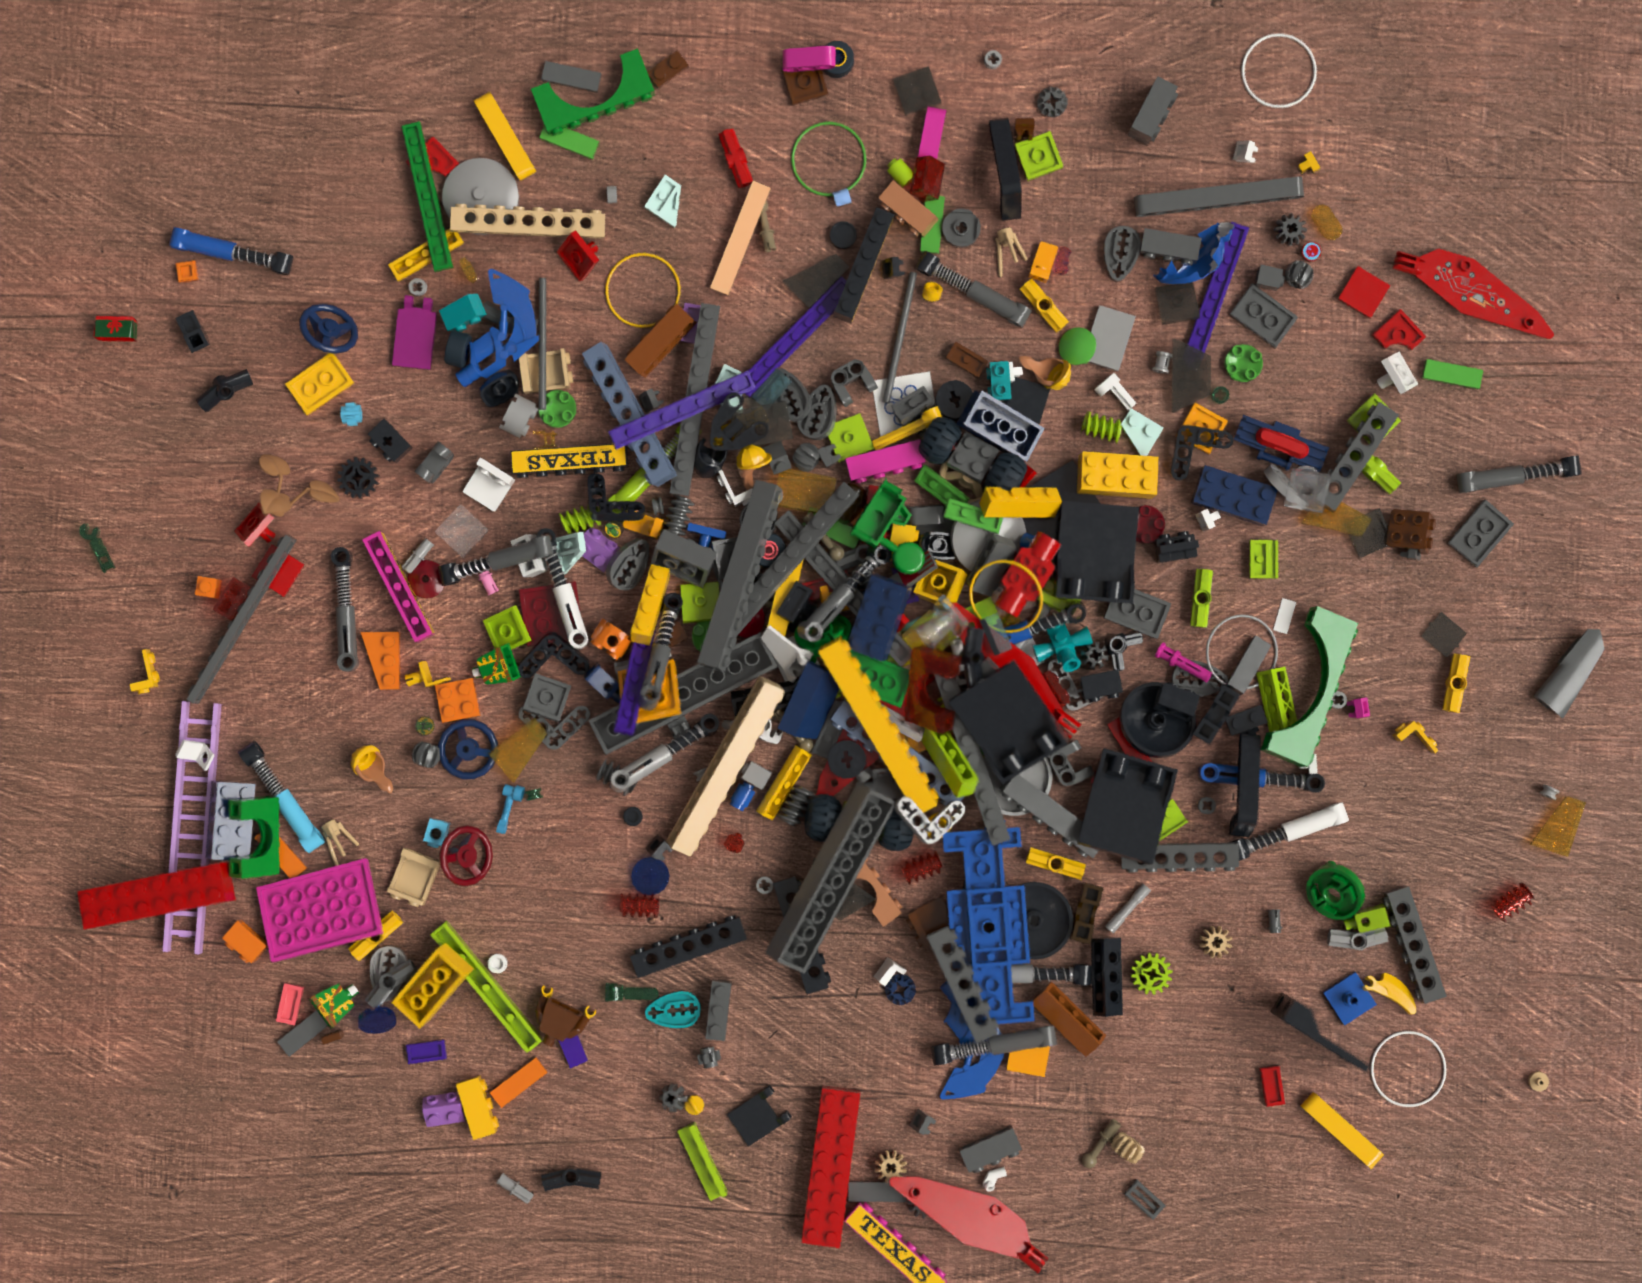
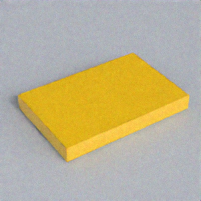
M329 353L285 383V385L308 416L352 386L354 381L335 354Z

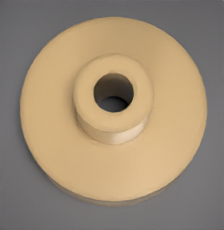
M1535 1071L1529 1075L1528 1084L1535 1091H1544L1549 1085V1079L1546 1074Z

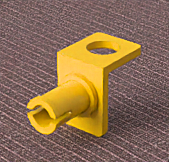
M427 661L418 662L420 671L405 675V680L413 678V680L406 682L409 687L423 681L425 687H432L451 680L448 677L433 682Z

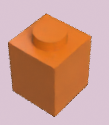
M198 576L195 595L219 599L222 580Z

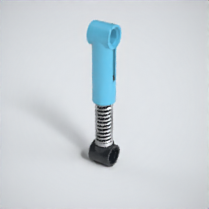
M253 740L240 749L238 754L248 767L252 766L253 770H256L255 773H258L259 778H262L261 781H264L263 784H266L265 787H267L269 792H272L271 795L273 797H279V810L298 836L303 848L308 853H311L324 844L325 839L320 831L313 826L288 789L284 790L285 787L282 788L283 785H280L281 782H278L279 779H276L275 773L270 771L269 765H266L265 753L260 745Z

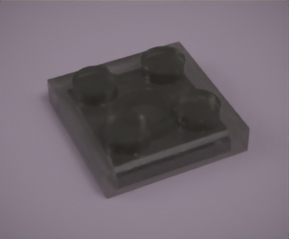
M929 66L893 78V83L905 116L927 109L928 106L933 107L941 104V99Z

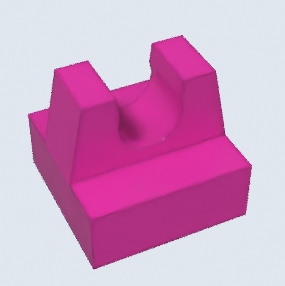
M1367 697L1347 702V706L1355 707L1353 713H1348L1349 717L1363 718L1370 716Z

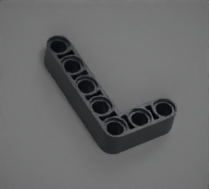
M1009 119L989 120L991 142L1000 185L1002 221L1021 219L1022 189Z
M1241 733L1239 737L1236 811L1229 825L1230 836L1250 837L1257 826L1261 751L1260 735Z

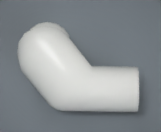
M1005 1167L990 1170L986 1173L983 1180V1187L986 1191H993L996 1180L1007 1176Z

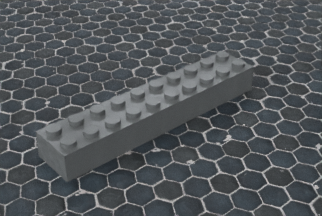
M761 633L735 645L730 654V664L726 667L725 672L697 664L677 675L681 714L636 723L634 736L614 732L620 704L588 720L605 754L608 755L759 676L778 668L770 650L761 639Z
M857 781L765 952L768 956L783 965L805 974L891 815L896 801Z

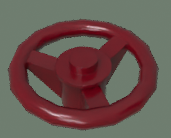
M469 825L457 827L450 832L441 844L439 853L440 867L445 877L453 884L463 887L475 885L482 880L491 868L493 859L492 845L487 835L479 828ZM470 833L459 845L453 846L447 854L448 847L455 837L459 834ZM478 838L481 839L485 848V861L481 870L475 864L477 852L473 847ZM451 862L452 864L460 865L474 877L468 879L456 877L451 873L447 863Z

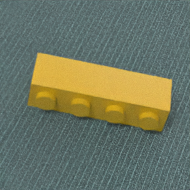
M986 487L979 504L984 517L1055 518L1062 500L1057 488L1015 487L1011 491H1007L999 487Z
M651 564L631 630V642L650 646L670 579L669 568Z

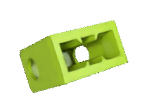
M1384 904L1359 910L1354 915L1355 917L1344 920L1347 931L1358 928L1359 933L1390 926ZM1362 918H1369V921L1364 924L1361 922Z

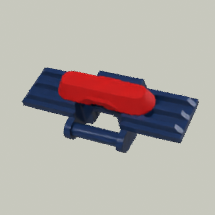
M1246 415L1242 416L1233 439L1258 449L1256 459H1263L1284 467L1286 471H1289L1292 463L1320 473L1329 447L1300 437L1301 430L1278 421H1274L1272 426ZM1269 447L1289 455L1288 460L1264 452L1265 448Z

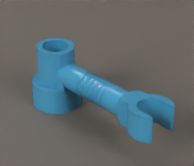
M505 784L502 795L506 796V800L496 829L497 833H506L513 800L522 801L525 787Z

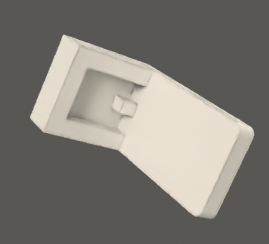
M721 469L717 479L721 487L725 486L728 491L725 495L729 504L734 503L735 507L743 504V506L748 505L753 489L734 496Z

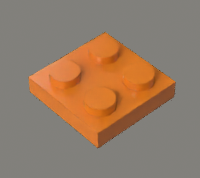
M474 678L435 685L442 723L481 716Z

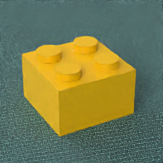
M935 560L938 568L918 581L913 592L923 600L951 610V605L957 602L968 575L960 568Z

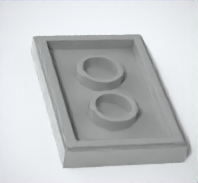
M1099 305L1091 329V333L1096 338V350L1089 363L1119 371L1136 316Z

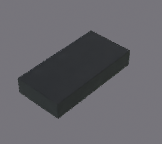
M796 581L776 614L794 624L812 595L813 590Z

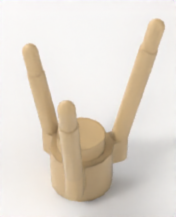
M1012 228L998 231V238L995 239L999 277L1003 276L1001 244H1003V247L1009 246L1015 263L1018 262L1013 247L1014 243L1023 259L1027 260L1025 252L1017 240L1016 233H1013Z
M334 819L324 824L321 828L324 831L322 834L326 839L334 865L338 866L339 864L330 839L334 840L342 856H345V852L337 839V836L341 834L340 830L356 846L359 843L343 827L341 822L336 823Z

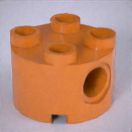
M603 618L590 636L592 639L590 642L599 649L605 647L608 649L606 653L616 660L619 657L622 658L632 644L631 636ZM614 635L615 642L608 644V637Z

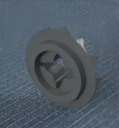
M1049 86L1039 94L1037 106L1045 116L1057 117L1066 110L1068 98L1065 92L1058 87ZM1051 94L1055 100H1059L1055 103V109H1053L1051 103H1046L1050 100Z

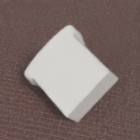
M887 957L874 977L886 986L896 971L904 975L907 970Z

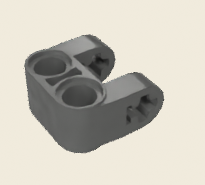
M857 359L836 369L831 375V383L844 407L853 403L845 386L861 378L869 393L878 389L876 382L864 363ZM853 365H859L862 370L860 373L854 374L850 368ZM837 374H841L845 377L843 383H836L834 377Z
M437 442L429 455L414 472L427 482L434 483L452 461L454 454L440 442Z
M1078 739L1068 743V745L1061 748L1055 754L1062 759V763L1059 766L1053 763L1054 756L1050 759L1048 758L1052 773L1061 786L1073 785L1095 774L1091 765L1074 772L1066 757L1082 748ZM1064 772L1070 774L1071 778L1068 783L1062 781V774Z

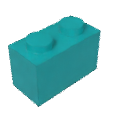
M467 294L439 310L447 331L462 332L467 329V325L477 324L481 321L480 318L487 315L478 294Z

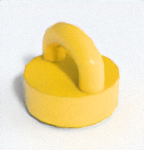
M928 282L924 285L922 296L927 301H938L943 288L938 283Z
M698 1095L689 1096L688 1101L685 1102L686 1111L691 1115H697L703 1111V1099Z

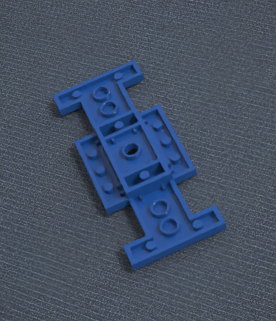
M1020 827L1007 828L1011 840L993 846L991 845L987 830L946 832L943 835L944 852L963 851L966 889L947 891L949 929L953 928L957 935L956 945L957 947L962 946L966 955L963 960L966 965L970 964L974 972V975H972L974 983L978 981L982 989V993H979L982 1001L986 999L991 1009L987 1011L990 1018L995 1017L997 1024L1035 1021L1033 1001L1014 1002L1011 973V964L1030 963L1024 885L1005 886L1002 848L1021 847ZM986 922L994 924V930L991 933H986L983 929ZM959 961L952 962L953 969L961 967ZM974 997V1004H975V1005L977 1004V998H976V997ZM955 1007L957 1027L968 1026L960 1007ZM978 1014L975 1017V1022L982 1024L985 1022L986 1017L983 1014Z

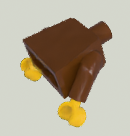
M544 985L541 988L542 996H540L535 1009L536 1020L540 1025L539 1030L546 1034L542 1042L547 1046L553 1047L556 1039L564 1042L566 1038L572 1039L582 1033L590 1021L589 1018L595 1016L596 1010L592 1015H589L587 1009L590 1006H587L584 1010V1015H582V1011L551 997L553 995V988H551L550 993H544Z

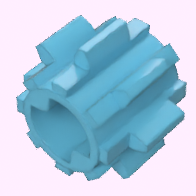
M351 402L341 406L342 423L348 426H357L358 422H362L361 405Z

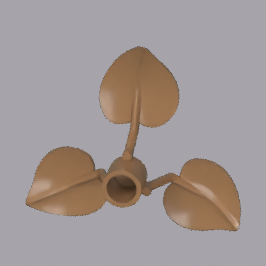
M265 454L260 456V468L269 475H278L279 477L277 492L265 489L260 494V505L264 515L272 513L278 517L284 516L285 512H288L293 504L307 492L317 501L331 503L340 501L337 493L329 484L317 480L311 481L309 487L305 488L292 501H289L290 498L286 494H280L283 475H289L290 473L289 465L283 459L274 455Z

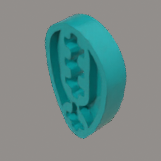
M689 991L671 992L652 1002L646 1008L645 1016L648 1020L660 1026L687 1028L698 1020L701 1013V1004L699 999ZM690 1003H693L694 1006L698 1007L694 1013L686 1010L684 1015L681 1014V1011H677L674 1016L671 1012H668L671 1005H674L675 1008H680V1004H684V1007H689ZM652 1007H655L657 1011H664L663 1013H658L656 1018L649 1014Z

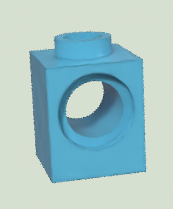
M429 818L423 841L428 842V846L438 848L446 838L451 823ZM434 828L441 831L439 839H435L432 836Z

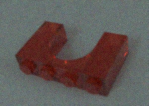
M926 644L913 648L904 721L940 734L953 730L955 711L938 706L930 699L926 689V681L930 673L946 679L959 676L961 656Z

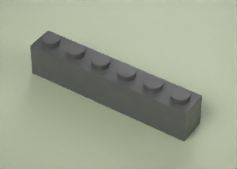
M1018 774L1001 785L999 788L1003 792L1001 796L1009 802H1012V800L1018 803L1017 808L1024 813H1027V811L1032 813V819L1040 825L1043 822L1047 824V830L1055 836L1059 833L1063 836L1062 841L1070 847L1074 844L1078 847L1077 852L1085 858L1087 856L1094 858L1099 850L1077 844L1082 821Z

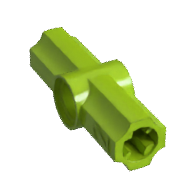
M1351 452L1350 458L1353 461H1359L1358 453ZM1372 455L1362 470V473L1369 480L1375 481L1388 495L1401 484L1387 469L1386 464L1376 456Z
M1196 569L1190 626L1207 628L1213 570ZM1199 593H1203L1206 596V601L1203 604L1197 600Z

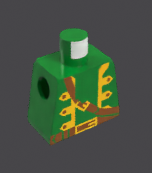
M509 643L477 659L478 666L472 669L473 676L475 678L482 677L485 684L507 683L521 677Z
M336 984L312 996L309 1001L331 1030L355 1006L351 998L359 992L353 984L346 989H343L340 984Z

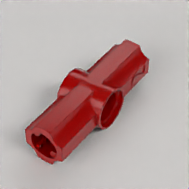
M734 128L724 130L718 135L725 151L724 155L728 167L732 170L738 188L747 187L752 184L753 178L747 166L748 162L744 150L740 147Z

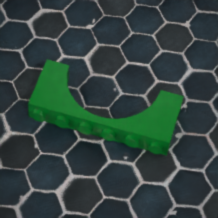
M638 48L620 55L623 65L621 83L615 94L600 105L583 108L568 104L556 95L549 82L531 88L548 135H560L565 128L575 129L580 127L583 122H594L599 119V116L604 114L609 116L615 114L620 108L628 109L633 107L636 102L651 100L652 96H655V91Z

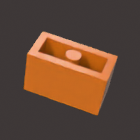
M243 920L236 921L222 938L226 941L224 944L232 951L235 949L240 954L239 957L246 963L256 962L268 948L267 941Z

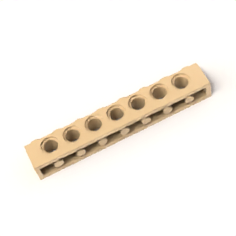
M455 204V207H451V232L568 237L570 233L576 230L582 238H605V214H601L600 210H590V213H582L580 209H571V212H563V209L560 208L544 211V208L533 207L531 211L519 206L513 207V210L505 209V206H494V209H488L486 205H474V208H467L466 204ZM467 214H474L476 220L473 223H467L465 221ZM491 214L495 217V221L492 224H487L484 221V217ZM505 216H513L514 223L506 225L503 222ZM524 217H532L534 220L531 226L524 225L522 222ZM550 217L553 220V224L550 227H545L542 224L543 218ZM569 218L572 221V225L569 228L563 227L561 225L562 219ZM581 220H590L591 226L587 229L582 228L580 225Z

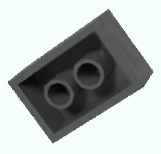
M1157 76L1127 136L1147 146L1150 141L1154 142L1161 129L1158 125H1163L1170 112L1167 107L1171 109L1178 96V93H1176L1178 86Z
M664 529L654 549L651 564L669 568L671 575L703 588L711 573L717 552L709 547L696 544L691 539L678 536L673 531Z

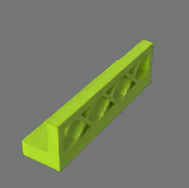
M1286 667L1257 672L1269 732L1282 730L1297 721ZM1277 672H1280L1281 681L1278 680ZM1282 692L1285 695V700L1282 699ZM1286 711L1289 713V719L1286 717Z
M693 1122L678 1129L677 1132L710 1201L720 1196L722 1198L727 1196L728 1190L696 1123Z

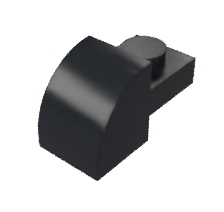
M194 310L175 318L191 353L210 345L205 329L201 326Z

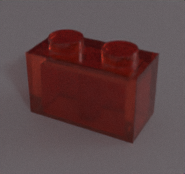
M930 155L917 157L909 194L924 202L939 200L945 163Z

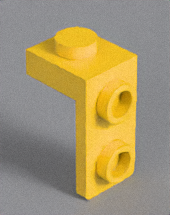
M150 649L142 650L148 680L130 684L131 692H138V695L149 693V689L158 687V682H160L159 674L154 669L155 656Z
M1409 721L1406 725L1402 723L1395 729L1396 733L1393 734V737L1397 741L1404 740L1414 731L1431 753L1438 752L1436 748L1437 743L1431 737L1425 735V729L1419 722Z

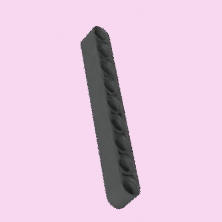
M1290 177L1138 195L1134 197L1136 217L1299 199L1304 197L1302 177Z

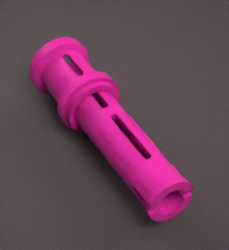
M1163 642L1155 654L1156 658L1160 657L1169 662L1170 666L1176 665L1206 683L1212 676L1211 671L1183 657L1180 651L1167 647L1166 643Z

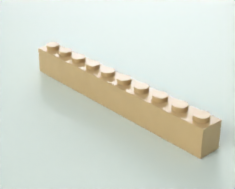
M762 676L758 677L668 836L666 842L671 849L690 857L693 851L697 850L701 837L706 834L709 823L717 814L718 807L726 799L727 792L730 786L735 783L739 770L744 767L747 756L753 751L755 742L764 732V726L772 718L776 705L783 698L784 690L779 684Z

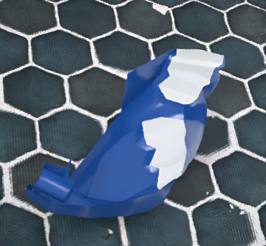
M1227 222L1217 223L1198 234L1202 238L1203 247L1199 250L1196 264L1193 263L1192 266L1183 265L1177 271L1171 260L1167 269L1160 268L1159 274H1154L1153 276L1160 283L1183 284L1205 278L1220 266L1225 252V242L1230 240L1234 224Z

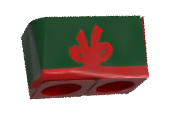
M96 316L93 337L99 341L135 342L137 341V320L132 316Z

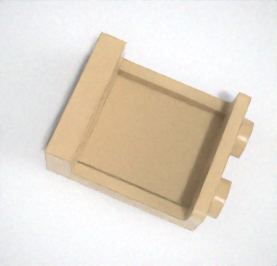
M564 348L546 352V391L571 388L570 383H573L572 371H568V364H571L569 352L566 353ZM524 353L519 358L523 392L525 394L539 393V353L528 355Z
M403 848L402 857L386 892L391 893L390 897L401 900V898L408 900V904L419 907V905H425L439 870L440 861L409 848Z

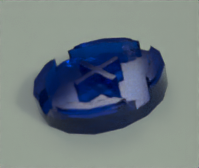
M647 857L635 864L632 869L631 878L637 891L644 895H656L666 888L669 883L670 874L668 867L663 861L657 860L654 857Z
M376 1007V1010L366 1009L358 1016V1027L366 1033H384L394 1028L397 1024L395 1012L387 1007Z

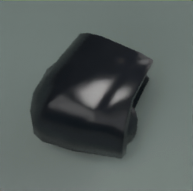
M703 438L698 443L696 449L694 470L699 477L709 479L717 475L721 470L728 450L718 451L704 446L706 439Z

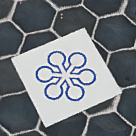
M930 372L895 377L890 404L882 402L887 379L874 380L878 386V389L874 390L873 393L880 436L903 427L897 420L891 405L922 386L926 388L934 400Z

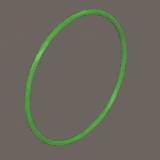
M821 122L807 128L798 137L792 150L791 163L796 178L807 190L821 196H833L832 193H821L809 188L798 176L794 155L800 139L809 130L821 125L843 127L857 138L863 151V167L857 180L847 188L848 191L859 182L865 171L866 151L859 136L849 127L836 122Z

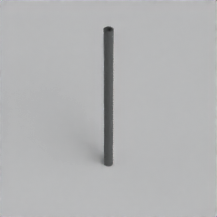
M915 272L909 273L883 403L890 404L917 277Z
M539 278V410H546V278Z

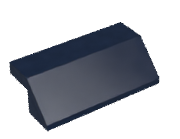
M808 660L778 729L794 737L818 738L840 689L828 667L824 668Z

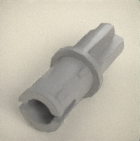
M424 538L416 550H412V555L402 565V568L408 573H412L422 560H425L424 557L434 547V544Z
M504 1173L496 1182L509 1191L510 1195H515L526 1204L533 1197V1193L519 1185V1181L515 1182Z

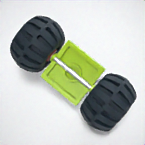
M819 794L810 798L805 813L804 827L806 835L812 840L818 842L826 841L843 809L838 799L828 794ZM903 805L902 810L907 809L906 805ZM895 807L878 837V842L887 850L902 851L911 845L914 832L899 816ZM915 816L913 817V820H912L914 825H915Z

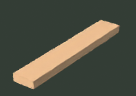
M755 181L752 182L711 284V289L729 295L771 190L770 187Z

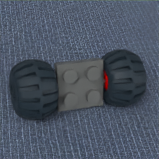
M937 417L930 423L919 444V452L928 462L934 464H944L947 462V466L980 484L989 471L984 482L985 488L999 487L1003 490L1011 491L1012 488L1020 486L1027 472V465L1018 455L1002 453L994 462L999 450L965 432L959 442L961 429L952 419Z

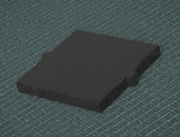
M1440 612L1433 622H1429V627L1423 632L1421 637L1447 658L1455 647H1459V643L1467 633L1444 613Z

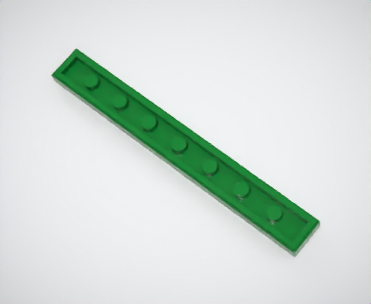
M421 122L402 125L434 272L452 269L454 267Z

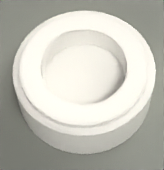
M494 954L488 960V968L493 973H501L507 968V958L502 954Z

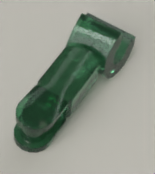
M83 523L79 533L82 538L91 541L89 545L102 571L106 573V570L110 568L115 569L116 566L102 539L98 538L100 528H94L92 534L89 535V525ZM107 557L108 561L103 563L101 558Z
M606 983L605 1002L623 1000V997H625V1000H656L659 996L658 990L653 987H625L623 989L624 986L621 984Z

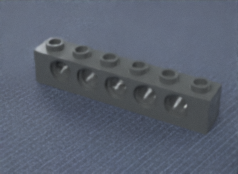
M1380 402L1377 406H1371L1367 412L1369 418L1366 422L1361 421L1356 429L1359 433L1355 438L1351 437L1345 445L1348 448L1345 454H1339L1335 460L1337 466L1334 470L1329 469L1324 477L1327 481L1323 486L1319 485L1313 493L1316 496L1314 501L1332 513L1337 509L1399 416L1398 413ZM1371 421H1379L1381 424L1380 429H1374L1371 426ZM1361 436H1367L1370 439V444L1363 445L1360 441ZM1350 453H1358L1359 461H1352ZM1346 468L1349 472L1348 477L1340 476L1339 469ZM1329 484L1337 485L1338 492L1331 493L1328 489Z
M1238 842L1158 844L1156 854L1163 853L1166 856V861L1159 863L1154 859L1153 865L1139 863L1138 861L1122 857V869H1126V872H1138V869H1146V872H1157V869L1165 868V872H1176L1177 868H1184L1186 872L1196 871V868H1204V871H1216V868H1223L1224 871H1235V867H1239ZM1201 852L1205 855V860L1197 862L1194 859V855ZM1222 852L1225 859L1222 862L1215 861L1213 857L1215 853ZM1183 853L1186 860L1179 863L1175 860V855Z
M1404 885L1384 892L1382 900L1385 908H1389L1391 914L1389 921L1391 926L1396 929L1397 934L1395 938L1398 945L1402 946L1403 953H1401L1404 963L1408 964L1410 970L1408 971L1409 979L1415 984L1414 994L1416 999L1420 1000L1421 1003L1427 1004L1447 997L1409 886ZM1402 903L1405 909L1399 914L1396 908L1398 904ZM1405 922H1410L1411 928L1409 931L1405 932L1403 930V924ZM1412 940L1417 942V947L1414 950L1409 948V943ZM1422 958L1423 966L1416 968V960ZM1424 977H1428L1430 980L1426 987L1422 986V979Z
M947 925L926 935L976 1044L998 1034L996 1029L999 1026L995 1017L990 1018L987 1012L991 1010L986 999L982 1001L979 994L982 993V989L978 981L974 983L971 977L974 975L970 964L966 965L963 960L966 957L963 948L956 945L955 940L958 938L954 929L949 930ZM943 944H952V951L944 953L942 951ZM959 961L961 963L960 969L957 971L951 970V962ZM963 978L969 980V986L964 989L958 986V982ZM970 996L977 998L975 1006L967 1005L966 1001ZM978 1014H983L986 1019L984 1023L977 1024L975 1017Z

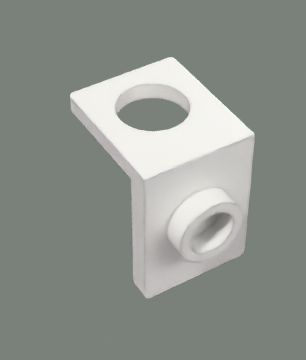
M182 740L175 756L181 759L196 760L202 769L207 771L215 755L203 742ZM205 753H207L208 758L207 761L204 763L203 756Z

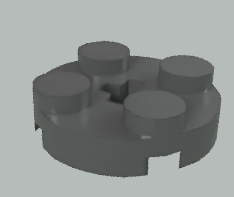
M963 208L955 209L949 213L942 225V233L946 242L958 248L974 244L979 237L981 229L979 219L973 212ZM960 223L967 227V230H964L963 233H959V230H956Z

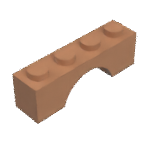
M866 859L856 879L866 880L874 887L876 902L872 912L884 927L902 914L900 911L902 906L896 898L892 900L889 896L890 889L885 882L883 884L879 882L877 878L880 875L874 867L871 869L868 867L866 862L869 860Z

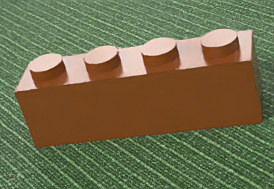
M676 303L675 306H671L666 311V315L662 320H658L653 325V329L649 333L642 336L640 343L629 350L624 360L639 375L646 378L698 322L683 307Z
M1052 981L1040 990L1032 1000L1035 1009L1050 1024L1054 1025L1085 1057L1098 1048L1107 1036Z

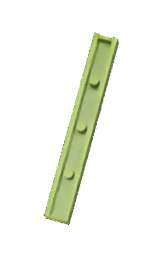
M448 921L444 922L430 934L439 946L447 943L474 968L467 976V981L526 1053L543 1041L542 1036Z

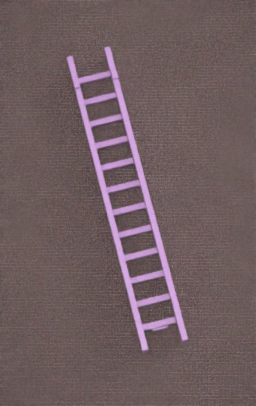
M182 701L178 748L182 740L210 744V750L215 756L209 766L208 777L184 776L185 762L197 761L177 758L169 873L177 872L178 858L202 859L201 867L209 865L210 859L205 857L211 781H216L221 704L218 703L213 704L212 720L189 719L190 702ZM188 723L212 725L211 739L187 738ZM184 781L207 782L206 797L183 795ZM182 800L206 801L205 816L181 814ZM181 819L205 821L204 835L180 833ZM179 838L203 840L202 854L178 853ZM206 906L199 907L198 912L179 911L165 914L163 952L171 951L172 935L190 938L196 936L194 954H201L203 952ZM173 916L197 917L196 931L174 930Z

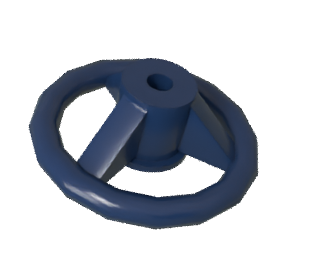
M323 303L312 305L304 310L299 318V327L304 339L312 347L324 353L339 354L347 352L355 346L358 340V327L353 318L346 311L334 305ZM315 312H332L340 316L346 323L338 324L329 318L321 319ZM308 318L314 330L315 337H313L307 329ZM351 330V337L346 344L336 347L331 346L335 339Z
M461 719L450 724L442 732L438 742L442 767L450 775L460 779H476L485 775L494 766L498 757V742L494 732L485 723L475 719ZM465 727H475L481 730L488 737L491 750L480 748L476 740L468 738ZM457 730L459 743L456 747L457 754L452 762L449 763L445 754V745L448 737ZM477 756L489 757L487 763L476 771L463 772L456 769L463 760L471 761Z

